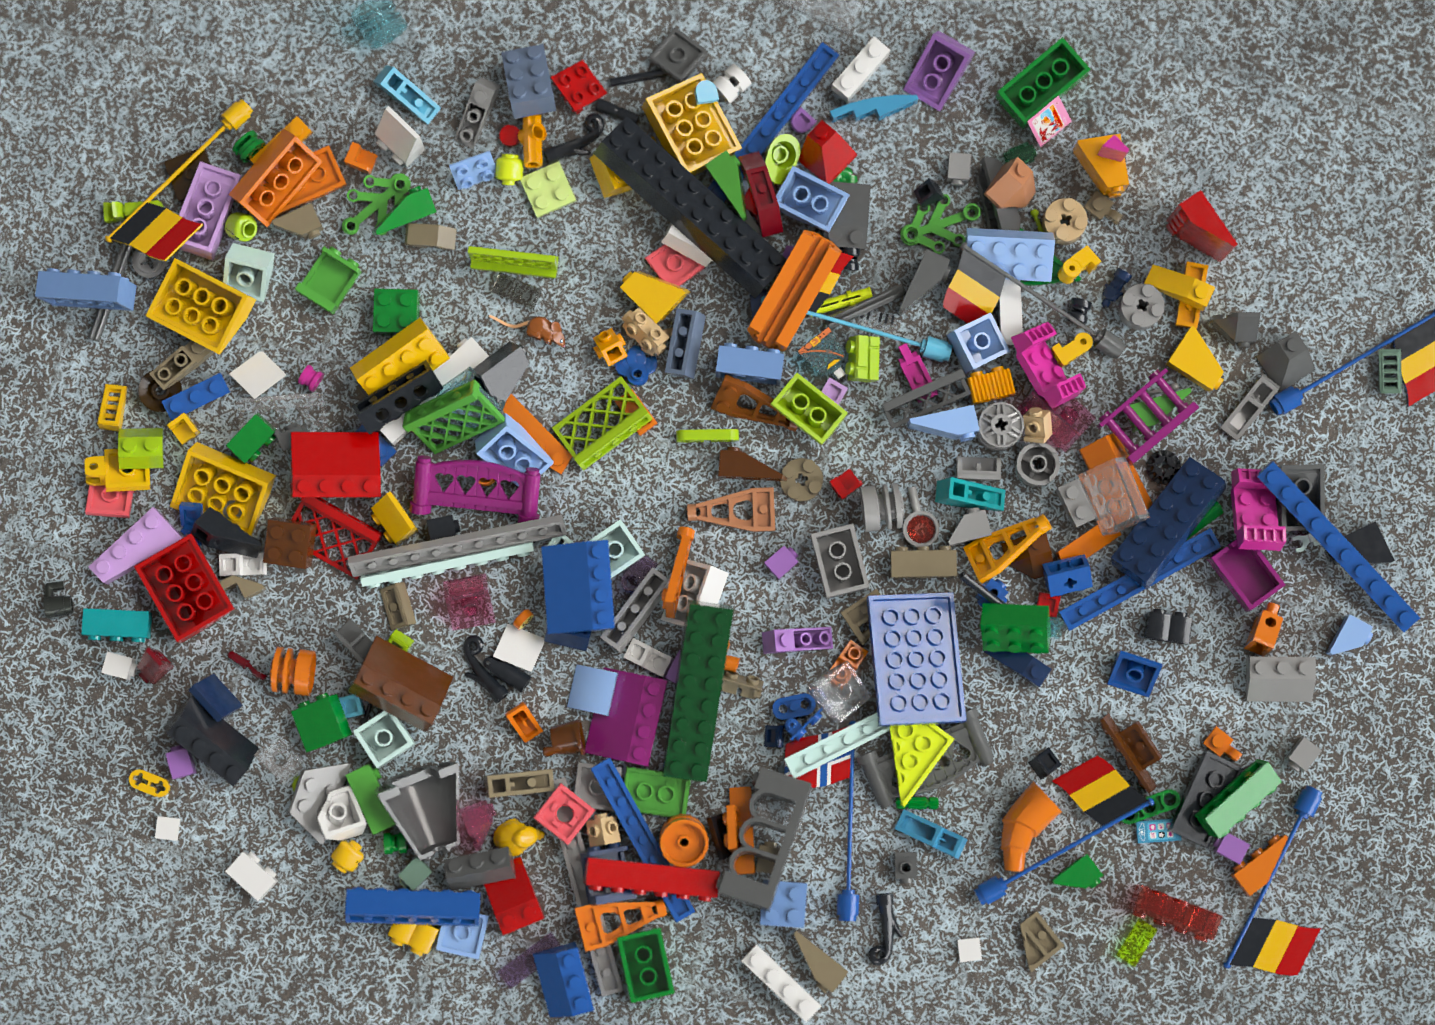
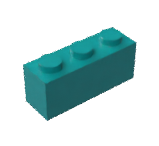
M83 608L81 635L88 636V640L101 641V637H110L109 641L123 642V638H132L131 642L145 643V639H151L152 612Z

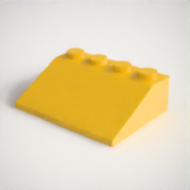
M702 73L646 98L641 106L662 147L694 176L706 170L705 164L727 150L729 155H732L742 149L718 102L697 105L694 91L698 83L705 80Z
M174 258L145 316L213 352L221 354L247 319L256 299Z
M196 442L187 451L170 507L179 510L181 502L203 503V513L211 507L224 516L223 509L228 501L234 500L235 502L229 504L226 508L230 518L228 520L233 524H237L243 531L252 536L271 493L276 475ZM240 509L242 514L240 517H237L236 515L239 513Z

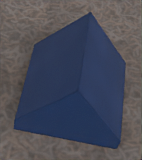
M765 726L764 747H784V726Z

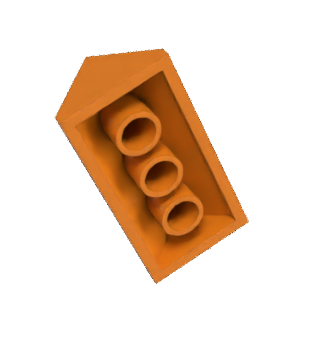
M1114 433L1106 435L1079 450L1117 527H1121L1143 516L1153 503L1134 465L1130 466L1125 460L1129 455Z

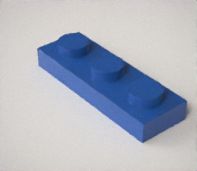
M219 373L161 402L172 421L182 413L187 414L230 393V390L223 376Z

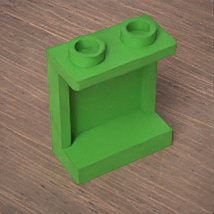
M323 246L321 255L303 282L298 283L295 290L334 315L358 279L361 270L358 268L359 264L351 258L345 260L340 257L341 252L331 246L328 249Z

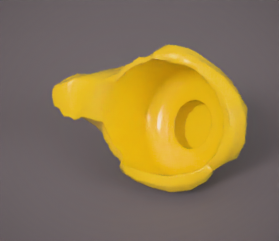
M510 819L497 827L494 831L493 841L496 847H509L512 856H517L535 844L537 840L544 838L545 833L540 829L526 826L517 819Z

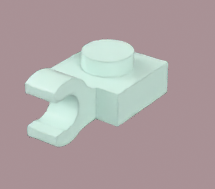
M1311 534L1298 535L1291 539V541L1299 540L1302 544L1300 548L1294 550L1296 553L1304 551L1307 545L1312 542L1314 546L1321 545Z

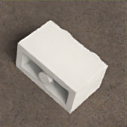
M245 851L241 853L225 872L257 901H261L278 882L275 878L277 874L270 867L264 868L258 862L261 859L252 851L249 854Z

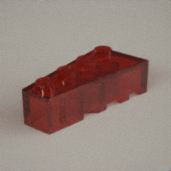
M1141 884L1136 885L1128 909L1133 910L1132 915L1145 919V916L1154 918L1152 923L1163 927L1166 926V923L1175 926L1173 931L1186 935L1187 931L1195 934L1194 939L1207 943L1208 939L1214 941L1223 917Z

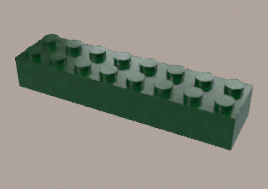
M688 599L662 766L664 777L707 782L734 612L731 605Z

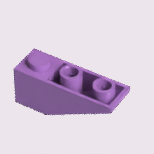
M831 627L781 629L762 632L763 654L833 649Z

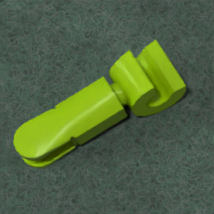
M153 200L149 202L151 204L164 207L163 204L158 200ZM144 201L125 203V206H123V202H103L104 222L116 223L123 221L124 215H126V218L129 217Z

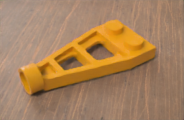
M1042 514L1037 518L1034 517L992 532L990 536L978 538L963 547L978 580L983 584L1001 573L1040 535L1051 530L1052 526L1046 516ZM1024 530L1027 535L1026 538L1014 546L1010 539L1011 535ZM1005 541L1008 546L1007 552L995 560L989 550L990 546L994 543Z

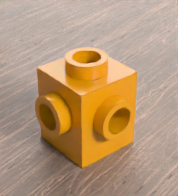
M612 328L602 331L599 335L593 337L596 344L593 347L599 359L603 357L608 366L627 357L623 348L626 345L620 333L616 335Z

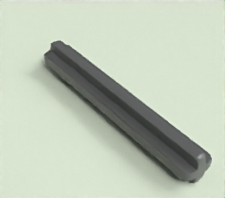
M902 284L896 285L830 315V317L848 322L905 296L906 291ZM825 320L827 327L830 329L841 325Z

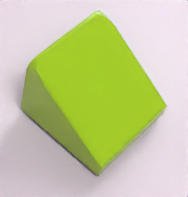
M396 629L390 635L388 642L408 652L414 640Z

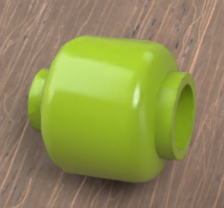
M234 212L230 214L225 222V231L230 238L247 242L255 236L257 222L249 214Z

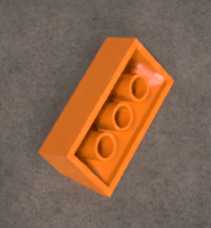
M283 129L228 195L268 227L323 161L295 135Z

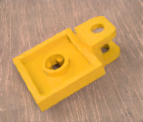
M104 449V456H92L84 460L86 483L88 485H106V492L151 490L150 468L133 469L130 473L122 472L121 470L124 469H119L118 449Z

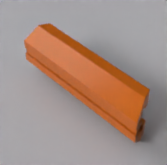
M803 230L747 328L754 341L768 349H778L780 351L787 349L842 252L832 241L816 232Z

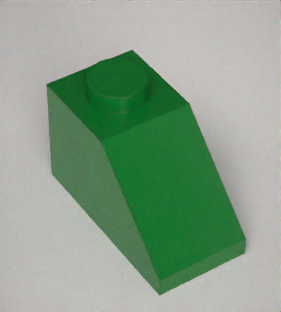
M1084 854L1050 881L1057 885L1079 888L1090 887L1092 889L1101 882L1100 878L1103 874L1089 855Z

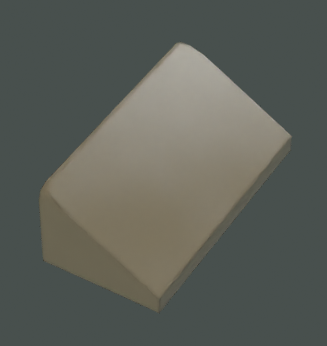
M405 582L395 583L379 589L391 631L416 624Z

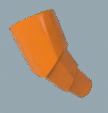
M1034 781L1026 788L1002 819L1004 824L1001 850H1003L1004 869L1007 871L1024 870L1026 852L1029 850L1033 837H1037L1062 812Z

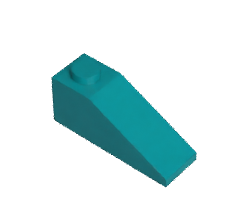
M949 477L937 481L935 502L955 507H979V509L1002 512L1004 511L1006 490Z

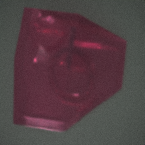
M487 800L459 809L466 830L474 840L473 845L476 851L482 849L494 823L493 816L497 815L493 803L488 804Z

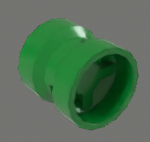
M401 832L395 835L384 833L385 855L393 854L394 852H399L400 854L408 853V845H406V839Z

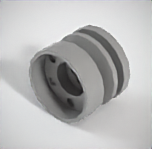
M1005 402L994 403L987 406L978 417L979 432L976 436L985 448L995 452L1005 451L1011 448L1021 437L1024 429L1023 417L1020 411L1011 404ZM998 421L1006 425L1003 431L995 427Z
M897 483L891 484V493H888L887 484H883L882 494L880 495L877 494L874 485L860 487V501L865 532L879 531L882 520H885L888 530L892 529V519L895 520L897 529L903 527L904 504Z

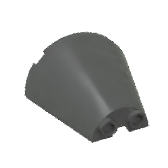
M441 762L439 767L429 764L411 769L382 783L383 788H376L375 792L378 799L419 860H431L434 858V853L440 850L441 853H448L454 850L455 846L460 845L458 763Z

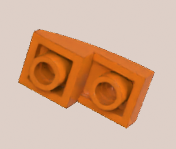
M850 640L824 678L843 690L868 651Z

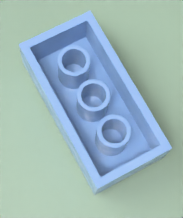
M966 228L965 242L967 246L1017 280L1051 282L1055 238L1052 232Z

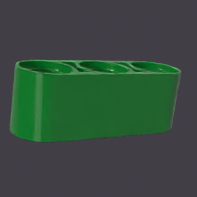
M1171 789L1146 796V799L1152 798L1154 800L1152 812L1146 813L1144 809H1141L1134 813L1130 820L1123 819L1120 822L1132 824L1172 810L1179 805L1180 796L1178 792ZM1167 793L1172 794L1174 797V802L1170 806L1164 802V796Z

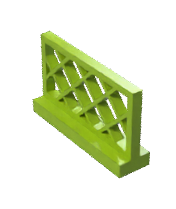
M468 247L471 269L554 279L557 277L558 256Z
M620 376L553 426L552 429L584 471L653 418L622 376ZM622 384L625 388L624 397L613 396L614 389ZM600 399L608 400L606 410L596 409V404ZM612 400L623 401L621 412L610 411ZM627 402H634L638 405L639 408L633 413H625ZM583 412H590L589 423L578 422L579 415ZM595 413L605 414L604 425L593 424ZM609 415L620 416L619 423L615 426H608ZM566 425H573L572 436H564L559 430ZM577 426L588 427L586 438L576 437ZM592 428L603 429L602 436L598 439H590ZM574 442H585L584 449L576 454L573 450Z

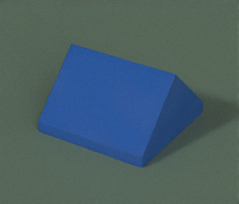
M1118 651L1107 684L1149 697L1163 664L1124 651Z

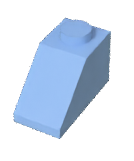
M1351 614L1346 615L1326 654L1330 656L1362 647L1364 644L1367 645L1373 636V633H1371L1373 627Z

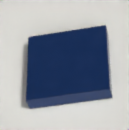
M215 674L192 685L189 689V692L216 722L230 716L243 706Z

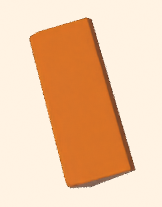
M1109 516L1058 551L1056 555L1060 560L1083 554L1088 558L1122 534L1112 517Z

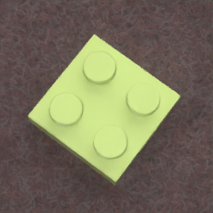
M559 161L523 176L520 180L537 218L576 202V198Z

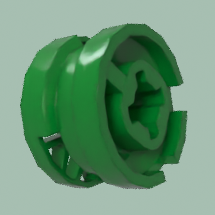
M251 130L234 144L232 151L235 155H239L240 160L246 164L247 160L250 161L266 143L258 138L254 130Z

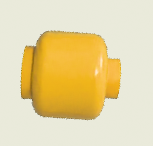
M344 840L341 841L331 854L332 865L345 874L347 871L354 872L364 858V854L360 851L362 846L354 840H351L350 843Z

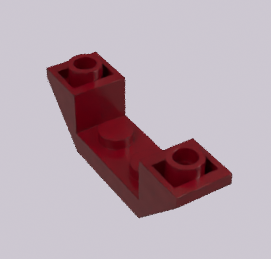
M758 151L739 156L738 160L741 163L742 174L744 178H747L756 207V219L761 236L766 238L783 233L779 204L767 165Z

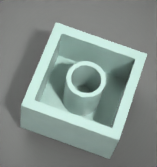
M386 711L381 712L353 731L378 769L416 745L401 720Z

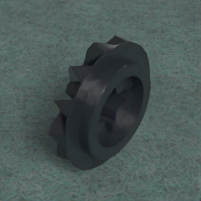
M1168 450L1156 451L1149 457L1146 464L1148 476L1154 482L1163 485L1169 484L1181 468V461L1176 454ZM1166 458L1167 466L1173 469L1166 470L1162 476V469L1155 465L1162 464Z

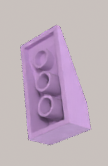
M203 162L199 163L179 216L196 223H202L203 226L179 250L212 261L214 260L225 229V222L229 217L234 201L228 194L240 181L241 175Z

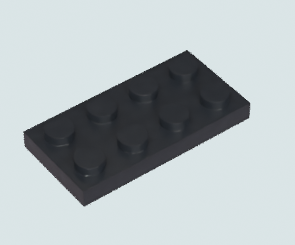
M1204 750L1168 830L1208 849L1213 836L1208 835L1195 815L1237 778L1244 769Z

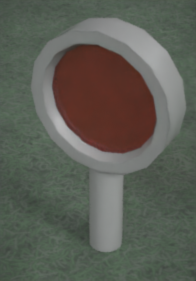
M916 487L907 488L913 513L904 521L903 535L905 540L912 546H929L939 535V523L931 513L921 511Z

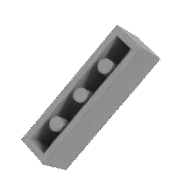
M652 567L615 616L614 630H605L600 638L621 654L661 601L663 590L668 588L670 579Z

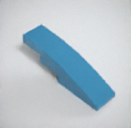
M917 95L873 97L833 109L829 112V117L832 123L852 114L856 122L875 113L879 121L917 104L919 98Z

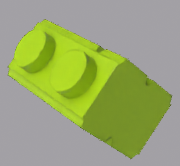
M863 335L849 337L846 343L848 362L845 366L848 381H879V337Z

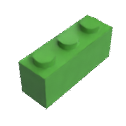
M367 764L345 775L373 835L395 826V822L375 792L377 787L383 788L379 781L382 778L379 769L376 766L373 767L372 764Z

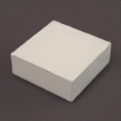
M158 816L155 838L178 841L180 819Z
M979 937L957 940L959 962L982 960Z

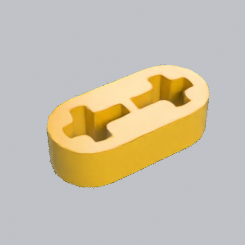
M134 770L129 776V783L133 788L155 797H164L170 791L168 780L145 770ZM142 773V778L148 780V784L140 783L138 786L134 777ZM162 781L163 787L166 788L165 791H160L158 794L157 788L152 787L151 784L152 782L159 784Z

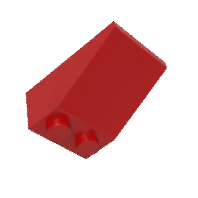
M521 857L514 859L516 878L484 884L503 935L545 918Z

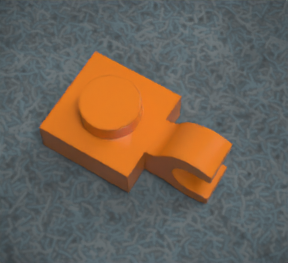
M1217 726L1202 743L1217 756L1221 757L1225 753L1235 762L1243 755L1230 746L1233 739Z

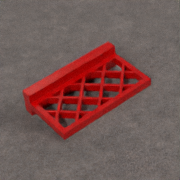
M301 498V502L292 520L299 518V521H303L301 512L304 506L312 510L314 519L305 522L315 521L317 523L318 534L316 536H320L323 547L322 549L314 550L313 555L353 577L351 570L348 569L346 562L348 557L345 558L342 545L353 542L356 555H358L360 552L356 541L364 539L372 544L367 552L361 554L374 551L378 542L383 537V532L322 498ZM323 518L331 520L333 530L322 532L319 520ZM338 530H349L352 540L341 543ZM334 532L337 544L326 547L323 534ZM338 547L342 559L331 560L327 549Z

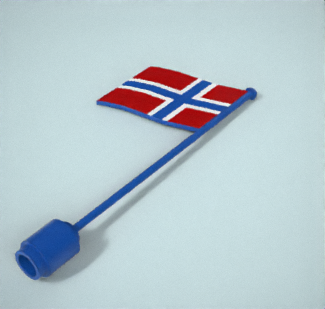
M850 721V722H849V725L851 726V725H853V724H855V723H857V722H856V721ZM847 727L830 733L802 737L798 741H791L785 744V758ZM855 748L797 777V779L812 783V788L828 786L849 778L846 890H842V894H837V915H839V921H856V916H859V895H855V890H851ZM785 764L784 775L792 777Z

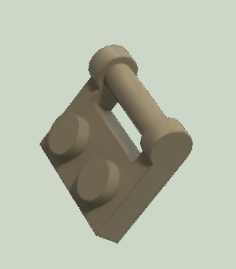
M877 589L840 613L861 645L867 643V639L870 638V630L868 628L861 632L858 627L869 620L867 597L881 595Z

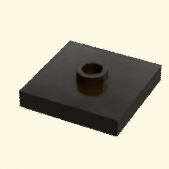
M198 149L164 161L169 177ZM206 149L171 181L179 203L185 201L199 163L203 162L211 165Z

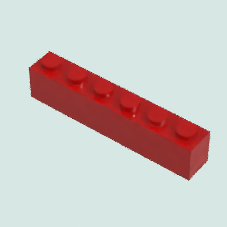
M586 857L584 884L589 885L591 890H602V886L611 887V892L624 893V889H633L632 894L646 895V891L655 892L654 896L668 897V893L676 894V898L689 899L690 895L698 896L700 901L711 902V897H718L716 885L720 871Z

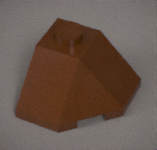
M1046 533L1040 535L1008 566L1032 579L1044 577L1042 564L1053 562ZM1027 535L1011 540L1013 545H1018ZM1006 542L1001 544L1004 554L1008 550Z

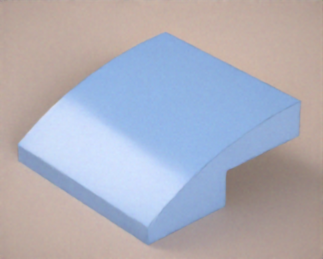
M576 665L567 707L609 716L618 673Z

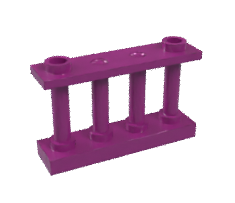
M1166 368L1161 372L1158 369L1148 377L1150 381L1113 413L1107 411L1099 418L1101 423L1097 425L1098 429L1100 430L1104 425H1107L1127 448V453L1130 456L1125 460L1130 466L1200 408L1194 401L1190 405L1187 402L1184 403L1162 378L1168 372ZM1154 383L1159 386L1178 408L1176 411L1179 414L1175 418L1168 417L1146 392ZM1140 397L1161 422L1160 425L1163 428L1157 433L1154 430L1151 431L1130 407L1129 404L1136 398ZM1121 411L1127 415L1145 436L1144 440L1146 442L1140 447L1138 444L1135 445L1113 420Z

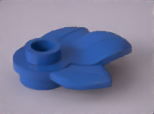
M634 345L629 349L627 357L616 362L614 366L619 375L627 377L631 385L639 387L644 385L648 381V376L656 371L657 358L655 356L646 357L645 352L639 346ZM635 373H640L641 376H640V377H635L634 374H635Z

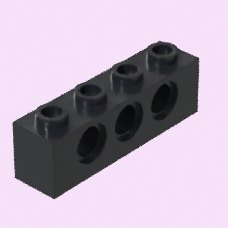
M427 360L355 403L352 405V408L370 435L381 430L384 425L392 420L400 418L408 410L419 406L421 402L429 397L436 396L444 388Z

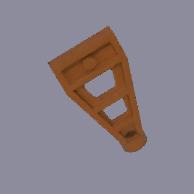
M725 374L710 409L731 417L783 426L793 432H796L798 428L770 405L774 400L773 398L747 382ZM747 395L755 400L757 403L755 408L739 407L737 405L739 397ZM767 405L777 411L775 416L760 413L761 406Z

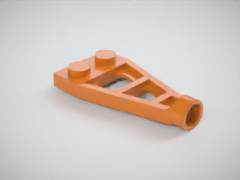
M682 526L678 528L676 537L681 542L668 588H664L662 594V609H665L666 617L675 619L691 542L695 535V530L689 527Z
M663 899L653 902L606 903L594 906L589 904L574 908L585 952L608 946L617 941V937L628 935L656 918L667 916ZM653 906H654V909H655V913H656V914H654V913L652 912ZM639 909L642 918L628 925L625 920L624 911ZM603 913H616L620 919V926L610 933H605L600 916Z

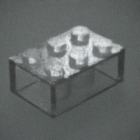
M1126 457L1111 459L1078 475L1102 536L1113 535L1150 518Z

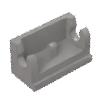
M957 456L956 478L966 481L999 482L1001 480V459Z

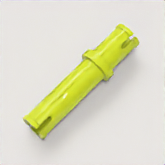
M870 286L853 292L849 290L846 291V294L827 298L821 306L832 303L836 304L819 308L816 313L830 312L872 297Z

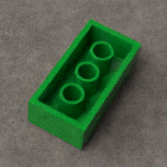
M1062 37L998 90L995 98L1017 124L1024 129L1029 125L1027 121L1057 96L1059 98L1063 97L1087 77L1091 69Z

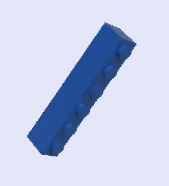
M362 887L347 889L345 920L349 923L479 926L480 893L475 891L453 892L452 890H442L441 892H432L429 889L409 891L405 888L397 890H387L385 888L365 890Z

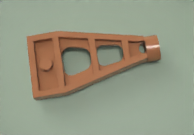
M774 487L750 488L698 504H687V520H698L750 532L775 531ZM750 501L752 503V518L750 520L736 518L733 514L734 505L738 502ZM727 504L729 516L727 518L713 517L712 507ZM696 508L700 510L699 516H696Z

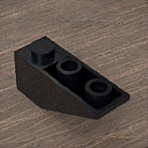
M211 507L194 522L191 531L194 538L209 548L257 558L262 544L255 537L247 534L237 524H233L220 512L215 511Z

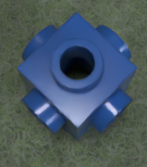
M991 578L988 582L981 583L989 591L994 590L997 593V597L1006 603L1008 599L1005 596L1008 594V591L1005 590L1007 587L999 579L994 580ZM979 593L975 596L978 600L977 603L981 607L983 603H990Z

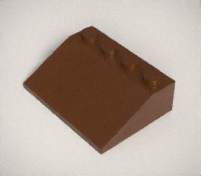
M376 636L348 692L426 733L442 706L453 676Z

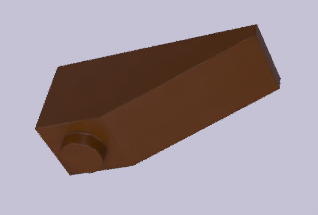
M727 447V450H720L718 476L721 478L787 482L786 476L740 451L739 447Z

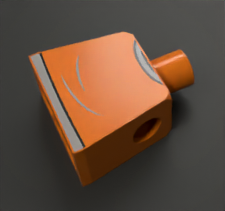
M1269 602L1266 610H1262L1256 616L1244 649L1264 657L1274 648L1283 622V618L1278 616L1281 608L1279 605Z

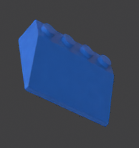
M608 540L541 546L547 634L614 630Z

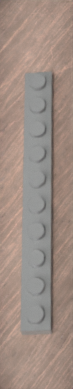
M563 515L550 516L348 557V565L352 576L357 577L567 535Z
M566 777L554 780V790L560 783L568 788ZM554 791L547 792L548 798L552 795ZM562 806L557 811V818L562 822H568L573 817L572 809L568 806ZM579 831L569 845L561 839L559 840L577 906L582 907L588 905L580 853H586L581 832ZM602 914L600 916L602 928L605 933H608ZM611 944L591 950L590 954L602 997L624 991Z

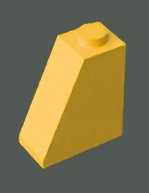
M640 271L629 272L622 279L624 283L620 286L656 324L661 323L690 293L686 288Z
M1191 326L1166 365L1208 392H1211L1213 388L1217 390L1224 380L1221 378L1224 371L1197 329Z

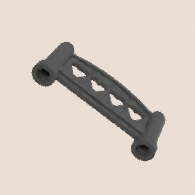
M977 707L965 711V722L943 730L954 738L943 754L950 760V764L947 767L941 766L939 770L932 769L914 795L932 791L952 782L977 763L986 766L994 762L993 752L978 719L980 714ZM955 741L970 751L968 758H961L959 762H955L952 759ZM875 749L857 756V763L859 766L862 765L878 806L880 805L881 809L893 805L892 800L900 797L898 787L892 785L895 767L893 752L879 757Z

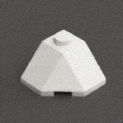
M351 786L331 791L317 818L324 838L343 841L364 833L367 824Z

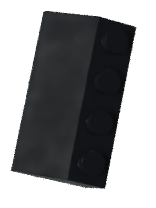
M192 694L163 727L167 735L233 787L247 772L259 749L224 719L216 722Z

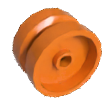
M678 814L664 822L659 834V843L663 856L668 862L677 867H690L700 862L708 850L709 840L704 825L698 818L690 814ZM683 838L688 840L686 843L684 841L680 843V840Z

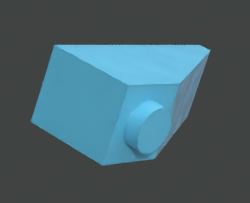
M386 65L373 81L390 97L426 124H429L441 109L439 105L392 66Z

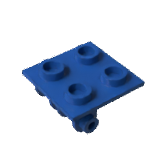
M821 708L804 726L793 718L788 719L784 724V728L792 736L790 741L793 739L798 741L807 732L804 728L809 723L813 726L822 717L820 712L823 709Z

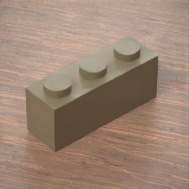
M928 546L916 547L915 551H908V547H895V551L890 552V579L957 577V551L951 550V546H939L938 550H929Z

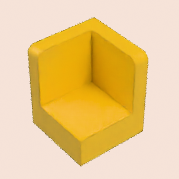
M182 413L167 424V427L175 434L182 445L201 433L186 413Z

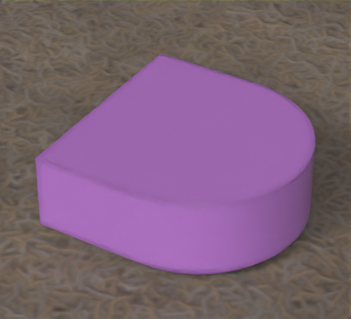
M802 107L791 118L792 129L800 134L808 132L817 123Z

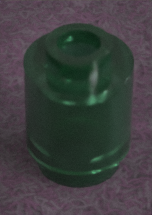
M1024 142L1007 149L1003 156L1006 163L1019 157L1027 165L1035 162L1034 157L1037 156L1033 144L1029 145L1028 142Z

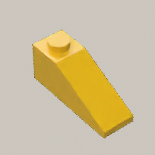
M1154 264L1144 284H1151L1159 292L1201 311L1207 307L1215 289L1214 286L1199 279Z

